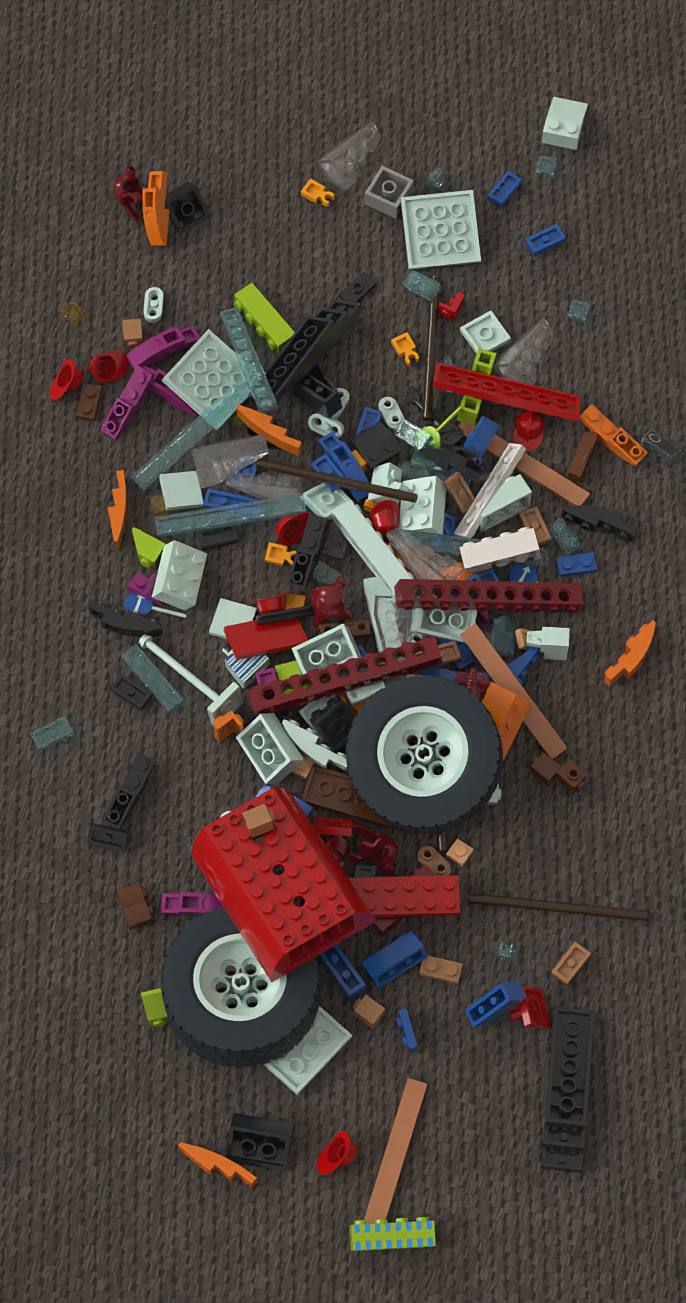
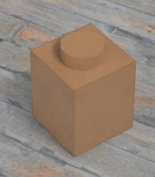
M141 319L122 320L125 348L135 349L143 343Z
M265 804L242 813L251 838L274 829L273 821H276L271 809L267 810Z
M367 995L363 999L359 998L353 1006L354 1016L372 1029L375 1028L385 1015V1008Z

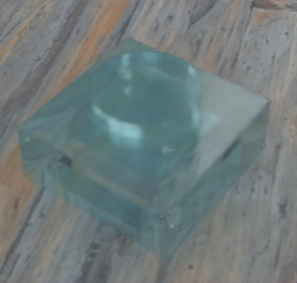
M539 155L536 174L553 177L557 158Z
M440 167L426 178V187L430 191L435 187H440L444 181V171Z
M572 299L568 318L586 322L590 303Z

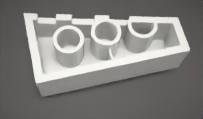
M529 527L521 528L518 532L512 534L511 532L502 533L497 538L486 537L478 543L467 542L462 547H459L466 573L492 568L493 564L497 567L507 566L510 561L523 563L529 557H533L534 560L541 559L534 528L529 529Z

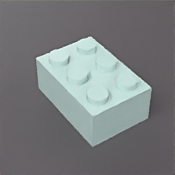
M437 476L403 481V484L408 486V492L418 494L416 503L401 500L398 533L408 541L441 537L443 534L446 488L443 482Z
M176 540L165 545L152 598L182 610L195 606L207 553Z
M341 624L292 648L302 674H306L312 669L320 670L326 668L330 664H341L351 658H362L351 631L345 624Z
M274 713L260 714L236 737L265 784L280 783L304 760Z

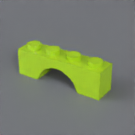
M478 348L472 371L490 375L496 353ZM464 395L461 402L463 409L458 413L457 420L475 425L482 399Z

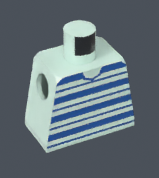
M229 643L222 650L228 656L225 660L226 668L243 689L256 679L255 672L265 670L270 665L269 657L265 654L236 660Z

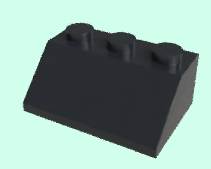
M234 1113L229 1128L226 1158L233 1162L286 1171L294 1123Z

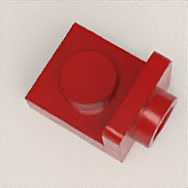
M458 292L455 298H451L449 306L440 303L439 314L445 319L455 321L465 304V295Z

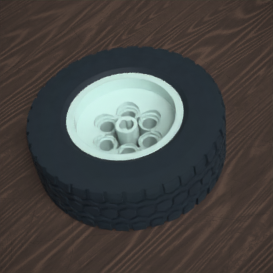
M438 676L406 677L399 679L397 682H392L386 685L385 688L375 692V695L371 696L358 711V715L353 720L352 728L349 730L347 738L346 761L348 772L360 798L371 811L386 823L409 832L423 834L444 832L472 819L475 814L485 807L484 805L493 796L492 794L498 786L503 767L502 740L487 707L474 693L463 685ZM431 733L437 734V739L434 742L427 740L428 735ZM411 737L418 738V743L414 746L408 745ZM443 748L450 749V754L446 757L440 755V751ZM430 752L429 756H425L424 759L421 758L422 754ZM404 756H411L409 764H402ZM442 766L444 768L443 773L435 775L433 772L435 767ZM417 770L424 771V776L421 779L414 777Z
M222 907L212 909V912L207 911L201 914L200 918L196 917L189 922V926L186 925L179 932V936L177 935L171 943L162 966L161 990L172 1029L177 1033L176 1035L182 1043H185V1046L192 1052L195 1051V1054L203 1059L207 1058L209 1062L220 1063L221 1066H234V1068H244V1066L255 1067L257 1064L264 1065L270 1063L272 1059L275 1061L281 1058L284 1053L290 1052L294 1049V1045L297 1046L303 1040L317 1016L321 997L317 957L276 981L271 982L230 916ZM249 970H255V971H256V972H255L254 974H252V975H249V974L246 973V972L249 971ZM229 971L236 972L233 976L226 975ZM261 985L267 987L265 990L257 989ZM219 988L227 989L223 993L217 992ZM255 1002L257 1006L249 1007L248 1004ZM232 1003L237 1005L234 1009H230L227 1006Z

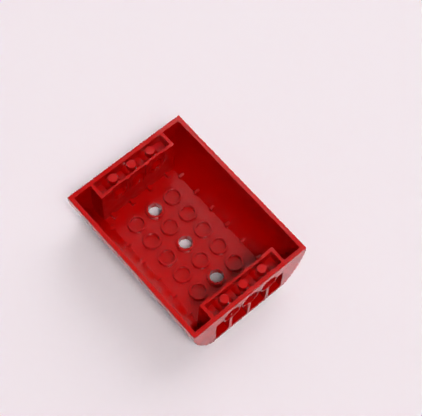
M271 788L203 827L193 843L191 850L192 859L271 982L276 981L376 922L375 917L293 794L284 788ZM265 804L267 810L271 809L276 820L273 821L274 829L251 838L242 813ZM257 838H264V841L260 844L253 842ZM278 867L285 870L281 875H275L273 872ZM297 899L305 900V904L301 907L295 906L294 902Z

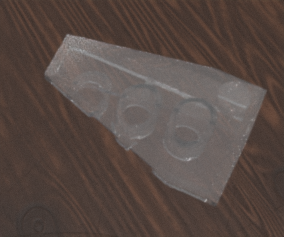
M371 121L329 150L316 162L324 177L344 191L348 190L358 181L360 177L358 173L361 167L366 166L367 162L365 160L368 154L374 151L381 137L374 122Z
M545 318L540 319L499 357L493 365L499 377L531 385L535 383L538 376L535 372L537 367L541 366L543 362L540 358L543 351H547L553 335V331Z
M265 435L209 444L191 449L200 488L220 484L226 478L268 454Z
M262 472L258 476H254L252 473L227 474L226 485L286 510L292 511L295 509L299 510L303 483V478L283 473L269 475L268 472Z
M399 527L387 533V537L416 579L456 580L465 569L449 555H440L434 551L435 548L433 546H424L419 543L417 537Z
M375 595L374 617L383 650L389 647L397 648L406 642H412L414 609L404 610L403 608H396L395 596ZM399 657L396 661L403 662L406 658Z

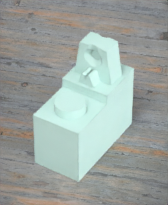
M392 463L374 467L371 484L408 492V486L401 483L402 469ZM369 493L368 500L376 504L384 500H392L397 504L400 501L399 499Z
M542 627V631L527 632L526 644L540 648V652L544 653L543 659L566 660L569 648V628Z

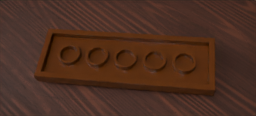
M312 765L301 801L311 806L414 835V832L404 831L386 823L371 811L358 795L349 775Z

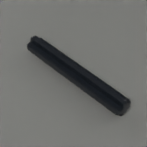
M313 605L258 614L256 615L257 624L261 625L315 615Z

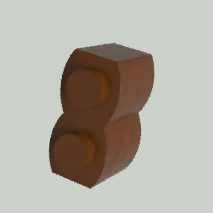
M136 883L116 890L129 930L152 923L151 917L154 916L151 905L147 906L145 899L148 896L145 887H140V884Z

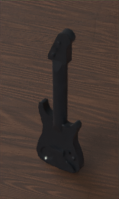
M409 386L408 393L412 405L415 404L423 412V401L415 391V388ZM432 412L431 422L433 424L425 423V427L431 426L437 429L447 419V416L444 415V419L440 421ZM450 422L439 431L441 436L440 443L457 445L464 438L463 430Z

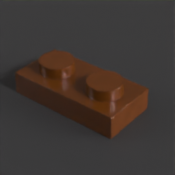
M83 384L76 419L95 421L102 386Z

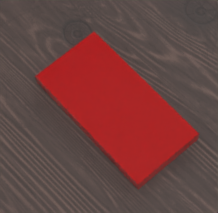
M298 618L261 625L257 624V620L224 626L223 630L236 660L289 650L308 641Z

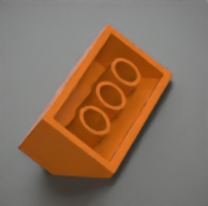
M491 682L482 702L491 713L500 733L504 761L532 702Z

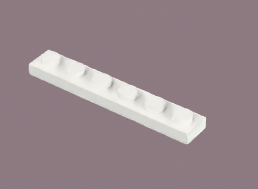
M508 444L489 478H487L455 530L454 535L457 538L470 541L480 525L482 512L522 458L526 450L523 445Z

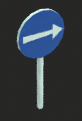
M527 564L514 566L509 574L510 582H537L538 578L535 569Z
M133 592L125 599L124 606L126 611H138L145 616L152 609L184 618L187 617L183 613L153 606V601Z

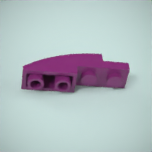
M193 325L181 330L176 326L143 342L129 352L126 358L135 370L137 365L142 367L144 365L149 366L166 360L168 354L193 346L201 337Z
M137 365L121 397L117 398L100 429L114 439L119 437L149 392L147 389L155 374Z
M145 365L143 366V368L155 374L148 390L164 397L167 403L195 417L199 415L162 382V379L167 375L166 372L160 369L155 371Z
M179 892V894L163 893L161 913L201 915L207 911L212 912V909L224 907L215 894Z

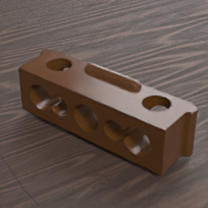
M584 432L568 471L569 479L578 481V483L583 482L599 442L597 433Z
M371 621L331 623L318 626V632L321 635L341 624H345L350 629L353 638L370 637Z

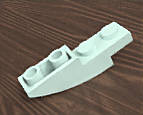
M283 720V728L294 745L307 758L325 769L331 763L345 771L348 770L346 755L340 752L335 754L330 751V747L322 743L320 746L317 745L319 737L316 736L317 732L309 728L306 730L300 728V724L294 720Z

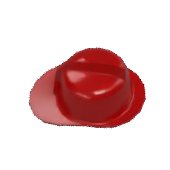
M112 350L93 357L87 371L98 382L106 383L122 378L127 373L129 361L123 352Z
M72 359L65 360L51 386L50 397L52 400L60 399L65 392L76 390L81 383L84 371L76 367Z
M527 410L516 418L513 434L514 443L523 445L526 448L525 451L535 450L542 443L545 421L539 413Z
M381 501L374 505L370 512V521L373 529L376 532L378 531L386 540H389L390 536L399 529L400 509L395 501Z
M303 512L296 516L282 517L274 529L275 533L278 534L279 543L290 547L302 540L309 514L312 513Z
M295 589L271 598L254 600L252 602L257 603L260 614L285 610L286 593Z
M339 1132L319 1155L316 1167L320 1174H330L338 1166H348L353 1162L359 1146L350 1140L347 1132Z

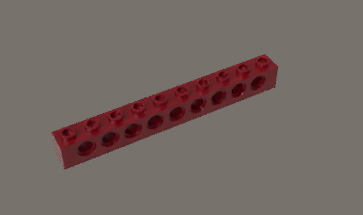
M399 579L394 586L396 608H403L404 610H412L414 608H422L425 611L431 609H440L441 611H448L450 609H458L459 611L476 610L478 612L486 610L503 612L509 610L515 613L522 611H531L532 613L548 611L549 613L566 612L573 614L578 612L584 605L581 583Z
M424 637L420 641L414 643L406 642L397 648L389 647L376 654L368 653L362 658H351L344 663L330 664L320 670L312 669L302 675L295 674L290 676L289 679L282 681L274 680L264 686L256 685L248 690L253 712L257 718L260 714L279 712L439 666L443 663L436 638ZM417 652H424V655L420 657L415 656ZM399 657L406 658L403 662L396 661ZM381 662L387 663L385 667H378V664ZM361 668H368L365 673L359 672ZM343 673L349 674L347 678L340 677ZM326 678L331 679L329 683H322V680ZM305 684H312L309 689L303 688ZM287 689L293 690L291 694H284ZM270 694L275 695L270 700L265 699Z

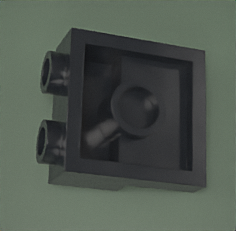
M333 697L328 700L327 706L322 710L317 709L312 712V718L309 719L333 753L347 744L349 730L352 728L351 725L355 718L341 697Z

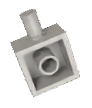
M381 166L365 192V205L397 219L402 211L401 197L411 196L414 180Z

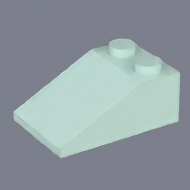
M553 97L543 130L542 143L577 150L588 104Z
M520 474L507 478L482 512L480 519L481 533L530 508L532 491Z
M415 608L410 632L466 643L460 634L475 623L477 611H459L458 609H450L448 611L431 609L425 611L422 608Z

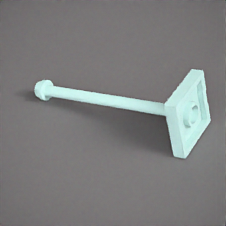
M144 634L140 638L139 644H141L140 646L143 649L149 648L214 701L207 708L212 725L217 717L220 715L224 716L231 710L234 713L244 703L240 687L235 682L219 696L153 643V638L150 635Z

